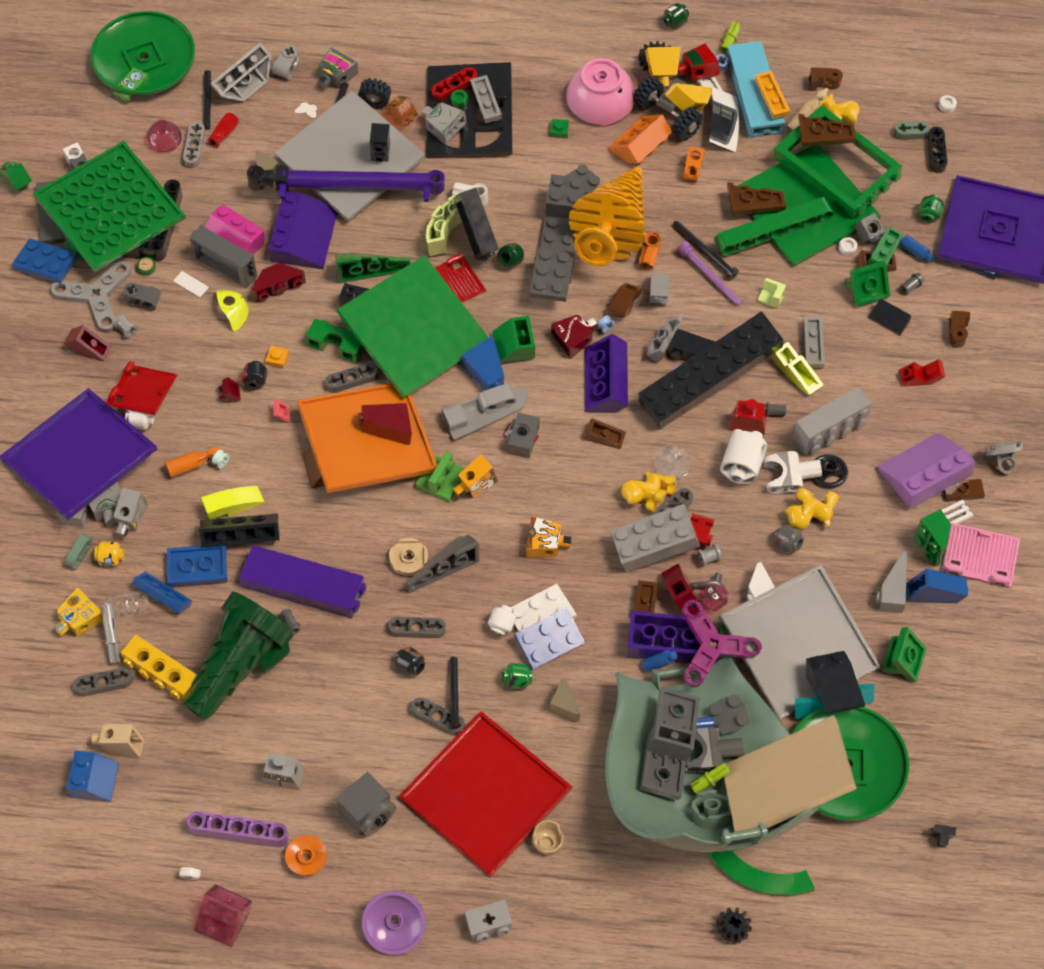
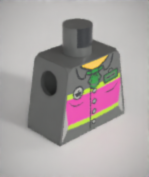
M331 47L318 66L319 86L325 89L331 84L336 88H340L343 82L347 83L358 74V62Z

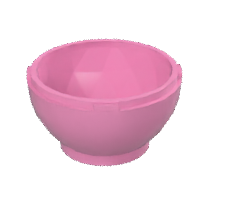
M598 58L589 61L576 71L569 82L566 100L571 111L581 120L594 125L608 126L620 121L630 113L635 103L633 100L635 89L629 75L616 62L610 59Z

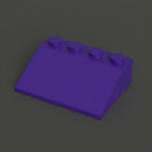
M286 191L285 198L281 201L268 249L270 262L324 269L338 212L330 205L305 194Z

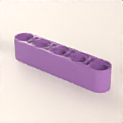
M194 811L187 817L189 830L195 836L271 847H284L289 841L286 826L278 822ZM202 821L200 826H192L194 822ZM215 824H222L220 829H213ZM235 827H243L240 832H233ZM258 829L263 830L261 835L253 834ZM278 832L284 833L281 838L274 837Z

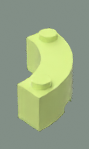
M457 194L448 198V201L442 206L439 205L431 215L432 218L426 229L429 256L447 253L446 244L449 234L462 222L453 197Z

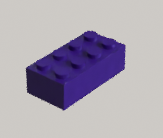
M631 611L627 657L648 658L670 650L677 653V659L674 662H691L700 644L684 616Z

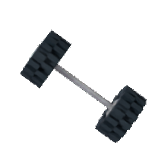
M654 76L646 77L645 81L642 80L641 85L637 86L638 89H635L633 100L644 110L649 109L650 106L652 107L654 103H657L661 94H663L664 84ZM693 107L686 108L684 112L680 113L681 115L673 110L671 113L677 117V120L672 125V131L681 140L687 141L693 137V134L697 133V129L699 130V126L703 123V115Z

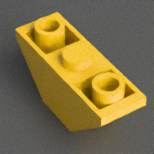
M675 83L665 93V96L683 112L688 107H693L699 112L708 103L712 94V88Z

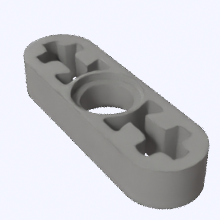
M201 122L191 123L188 129L183 154L184 164L188 168H195L200 164L205 139V127ZM193 142L199 143L197 147H190V144ZM191 153L194 154V158L192 159V161H190L192 156Z

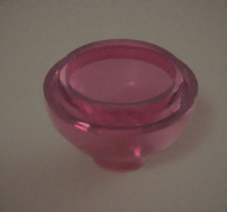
M161 119L149 127L146 139L151 149L157 152H169L179 146L182 134L175 123Z

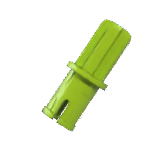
M733 21L728 32L724 34V41L720 51L727 54L728 46L733 45L737 41L736 36L740 29L738 22Z
M723 763L710 772L706 771L705 775L691 782L690 785L693 786L694 792L698 794L711 785L715 786V782L728 775L730 769Z

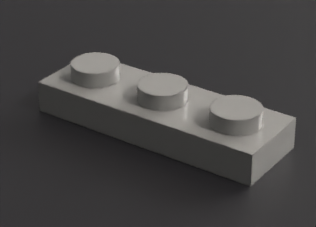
M487 75L471 79V86L484 122L489 123L502 119Z
M804 317L805 360L811 368H824L823 317Z

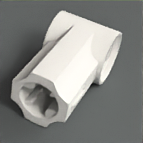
M456 182L453 186L452 196L476 187L483 206L487 205L489 200L488 190L484 184L478 183L473 186Z

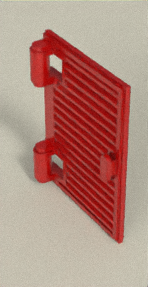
M461 253L448 258L445 263L434 267L462 303L487 291ZM459 261L462 267L455 270L452 264Z
M129 361L123 370V375L118 384L109 393L106 405L156 415L178 374L136 366L133 361ZM131 371L138 372V374L133 375L131 374ZM116 397L122 398V401H116Z

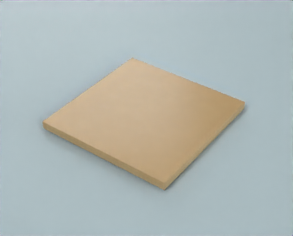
M834 715L726 763L730 773L724 779L735 832L757 828L759 823H764L769 828L798 815L803 810L815 808L857 789L839 726Z

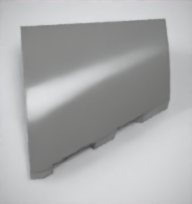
M680 315L668 319L666 326L658 328L656 338L650 340L647 356L656 363L663 359L682 321Z

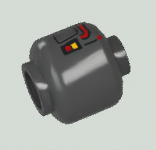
M784 525L774 533L776 547L788 553L800 550L803 545L804 538L802 537V532L790 525Z

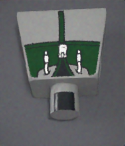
M269 753L261 782L300 790L304 769L298 759L294 757Z

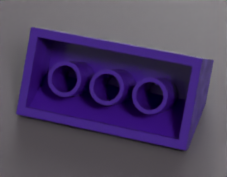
M610 334L585 347V411L588 413H615L628 407L627 342L614 334Z

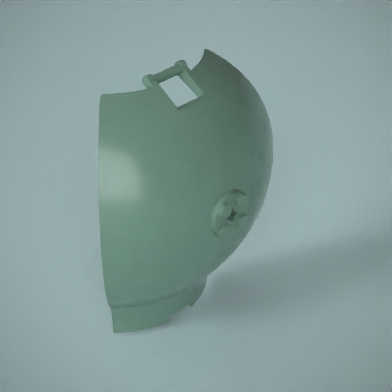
M724 656L713 664L703 683L696 688L689 687L686 683L663 687L699 697L698 717L712 716L709 708L720 699L730 697L731 695L739 696L740 701L747 710L748 724L736 732L727 734L719 732L720 740L742 738L744 755L790 735L774 712L746 681L731 657ZM690 663L685 664L683 667L659 671L652 669L653 682L633 679L619 672L615 674L618 685V700L606 751V785L611 806L616 816L633 833L651 842L683 851H734L774 839L804 822L820 808L821 805L803 810L798 815L769 828L764 823H759L757 828L735 832L724 777L715 782V786L711 785L696 794L690 783L699 779L705 773L685 771L680 800L640 790L646 740L655 723L658 693L661 688L660 678L684 675ZM690 672V680L699 681V676L697 674L692 675V672ZM673 708L674 713L682 714L679 709ZM694 745V750L686 762L698 758L702 754V750ZM742 756L723 758V763L726 764ZM658 772L661 778H668L665 773Z

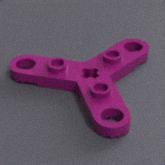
M689 600L683 605L682 614L700 644L699 649L683 675L684 682L689 687L696 688L703 683L718 656L755 658L760 654L762 644L757 638L719 634L700 602ZM688 606L695 607L697 609V614H690V612L688 611ZM710 640L712 643H717L715 648L709 647ZM747 643L754 644L756 652L748 651ZM690 672H695L699 676V681L690 680Z

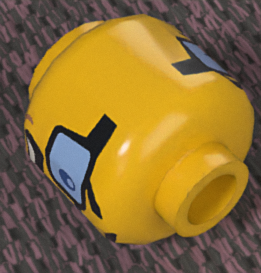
M102 541L95 547V561H98L100 566L116 567L119 565L120 560L124 559V549L116 541Z

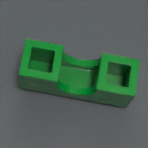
M314 319L305 335L306 345L320 351H324L325 347L330 343H339L340 358L355 364L358 363L365 350L351 331L341 326L329 324L325 320Z

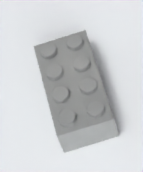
M857 387L797 420L792 441L805 457L809 454L813 455L825 445L833 444L841 436L846 437L852 430L862 428L867 423L872 403L861 389Z
M685 504L611 530L621 564L626 572L700 546Z

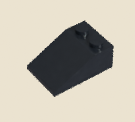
M845 651L806 658V678L826 715L865 707L857 678Z

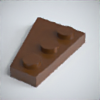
M798 113L802 147L856 142L854 124L835 120L831 122L824 121L820 117L809 118L805 117L804 114Z
M727 182L732 215L786 210L783 191L765 188L759 190L750 188L748 185L741 187Z

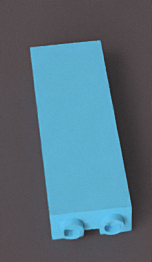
M762 41L729 45L727 49L729 68L749 138L762 137L765 133H769V135L783 134L785 127L784 117L772 118L755 81L756 74L770 71Z

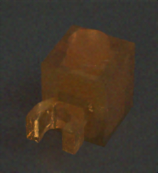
M399 95L385 108L386 113L392 115L395 122L400 124H409L418 115L410 98Z

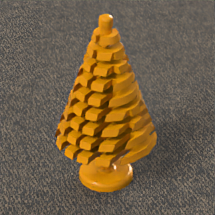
M634 167L620 175L619 178H615L591 193L586 194L572 206V208L577 209L570 211L569 219H572L569 221L570 230L580 231L573 234L575 238V251L580 259L587 264L606 266L613 260L631 257V253L622 251L637 253L642 247V243H639V241L644 242L645 215L643 171L640 167Z

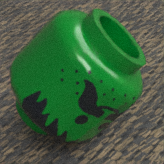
M937 195L925 196L921 200L918 214L922 220L934 222L941 217L944 203Z
M510 663L507 665L506 670L502 671V682H505L509 689L524 690L532 683V670L526 664Z

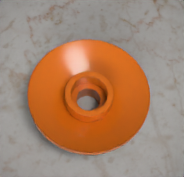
M311 835L299 836L287 846L285 852L286 864L297 875H313L319 872L326 863V847L317 837ZM309 855L310 859L308 861H304L303 857Z

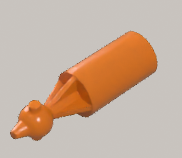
M211 447L207 452L192 451L166 461L167 471L172 478L196 469L208 458H213L215 453L221 448Z

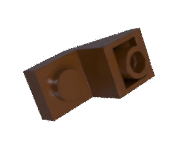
M629 283L621 285L608 311L620 318L629 315L632 311L634 300L641 295L642 288Z

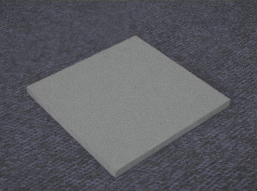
M351 90L277 150L275 157L285 166H289L290 170L408 173L425 158V154L390 124L389 162L371 161V124L390 123ZM311 188L348 222L386 191Z
M822 565L719 616L729 635L754 637L762 644V650L757 657L742 659L769 707L779 720L795 713V698L814 697V691L806 678V658L845 651L857 680L881 668ZM747 643L748 651L756 652L755 645Z

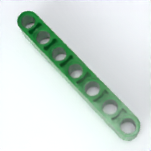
M822 197L722 231L715 236L714 241L722 255H729L825 222L834 216V211L827 199Z

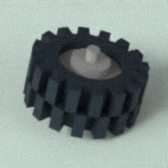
M368 78V80L365 79L361 82L358 96L372 108L379 109L380 107L382 109L384 106L386 107L389 103L391 87L387 86L386 82L382 83L383 80L381 79L377 81V78L373 80Z

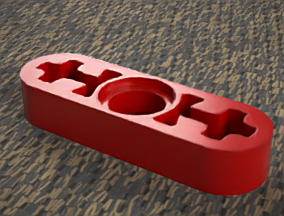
M471 67L465 68L433 85V98L437 101H443L449 98L454 91L464 90L471 86L470 80L477 78L476 70ZM452 82L459 83V85L455 87L451 86L450 84Z

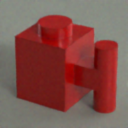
M692 513L691 520L700 545L694 549L705 550L706 546H710L712 543L713 535L710 533L715 520Z

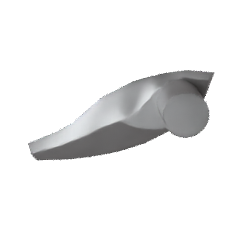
M715 573L713 580L690 583L692 587L709 589V586H714L715 589L724 587L721 583V573Z

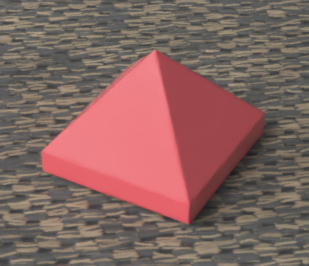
M275 399L273 416L287 423L290 422L289 405Z

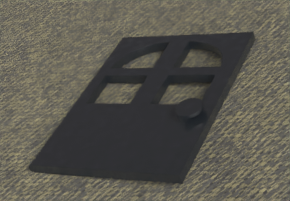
M511 62L427 67V106L432 109L439 103L455 107L452 105L450 97L443 101L435 100L432 96V87L468 67L476 70L477 78L487 75L498 107H503V121L476 122V106H478L475 94L472 86L464 89L463 91L468 95V103L463 107L466 115V124L458 131H463V148L445 145L427 129V158L513 155ZM452 82L450 85L455 87L458 86L459 83ZM503 130L499 138L486 146L476 147V131Z

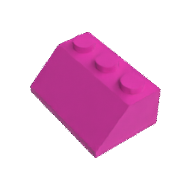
M223 204L210 215L205 225V228L252 255L265 245V230Z

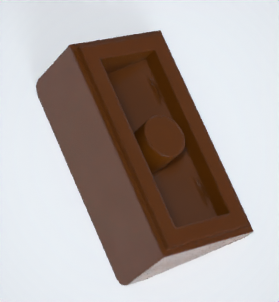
M310 447L304 454L303 459L311 488L324 486L314 453Z

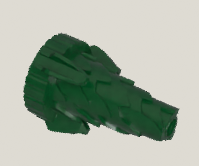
M232 591L221 607L225 616L221 622L219 632L211 643L209 653L202 662L204 666L192 682V689L182 702L187 709L203 719L211 717L226 697L232 696L240 682L245 680L256 666L260 664V671L266 674L268 670L276 666L290 653L289 642L294 636V631L267 609L235 591Z

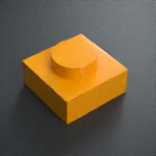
M271 346L265 360L266 365L284 369L289 356V350Z

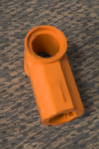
M650 232L645 236L638 266L642 270L649 271L654 268L657 254L660 251L661 237L658 233Z

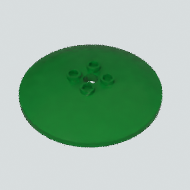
M155 11L132 12L112 20L97 34L91 48V62L98 78L111 89L129 95H150L171 88L187 75L195 58V44L188 28L176 18ZM143 56H147V57H148L146 60H141V59H140V58L143 57ZM133 68L148 74V79L135 90L118 86Z
M865 707L827 715L823 708H820L807 715L796 726L793 733L833 715L835 716L848 761L852 766L851 771L857 788L821 804L817 812L837 820L860 821L873 818L888 810L901 796L909 775L908 751L896 728L883 716Z

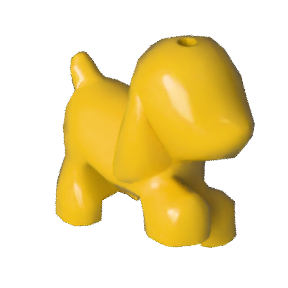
M829 94L819 104V107L823 105L846 123H855L860 113L858 103L846 101L836 104L833 94Z
M645 472L646 482L630 480L623 484L621 493L629 504L635 505L640 501L646 502V509L654 512L658 502L663 503L666 494L673 496L676 489V477Z
M803 488L798 489L796 497L803 504L792 505L786 508L785 513L789 524L801 530L806 528L814 517L824 522L826 527H829L833 509L839 496L829 491L822 503L813 498L814 493H810V491Z

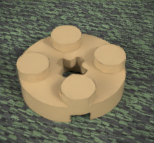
M401 539L390 549V565L396 574L414 576L428 563V550L417 539ZM407 554H411V556L414 558L411 560H406L403 557H407Z

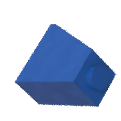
M492 336L462 355V366L484 390L504 385V373Z
M928 568L906 582L907 602L957 604L968 596L967 578Z

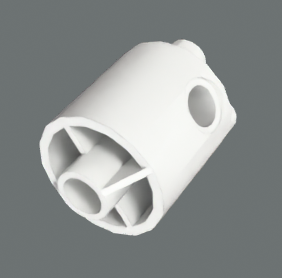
M739 429L733 431L720 466L722 474L732 482L751 484L757 480L767 450V443L762 438L763 435L760 432H748Z

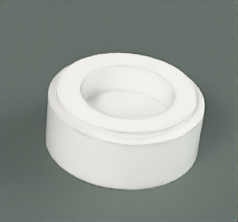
M945 95L940 98L938 107L942 112L951 113L955 110L957 101L954 97Z
M843 238L839 243L840 253L845 256L855 254L857 242L853 238Z
M189 867L180 868V878L187 880L200 879L201 870Z

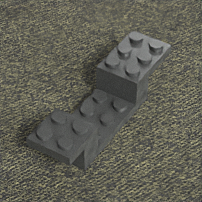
M551 174L546 200L545 222L540 248L537 250L530 297L563 302L567 300L576 256L573 234L580 232L570 230L569 221L572 219H569V214L571 210L577 209L572 208L575 202L585 195L586 178Z

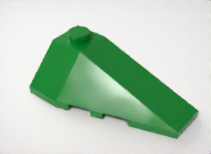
M353 252L335 255L339 283L395 274L410 264V258Z

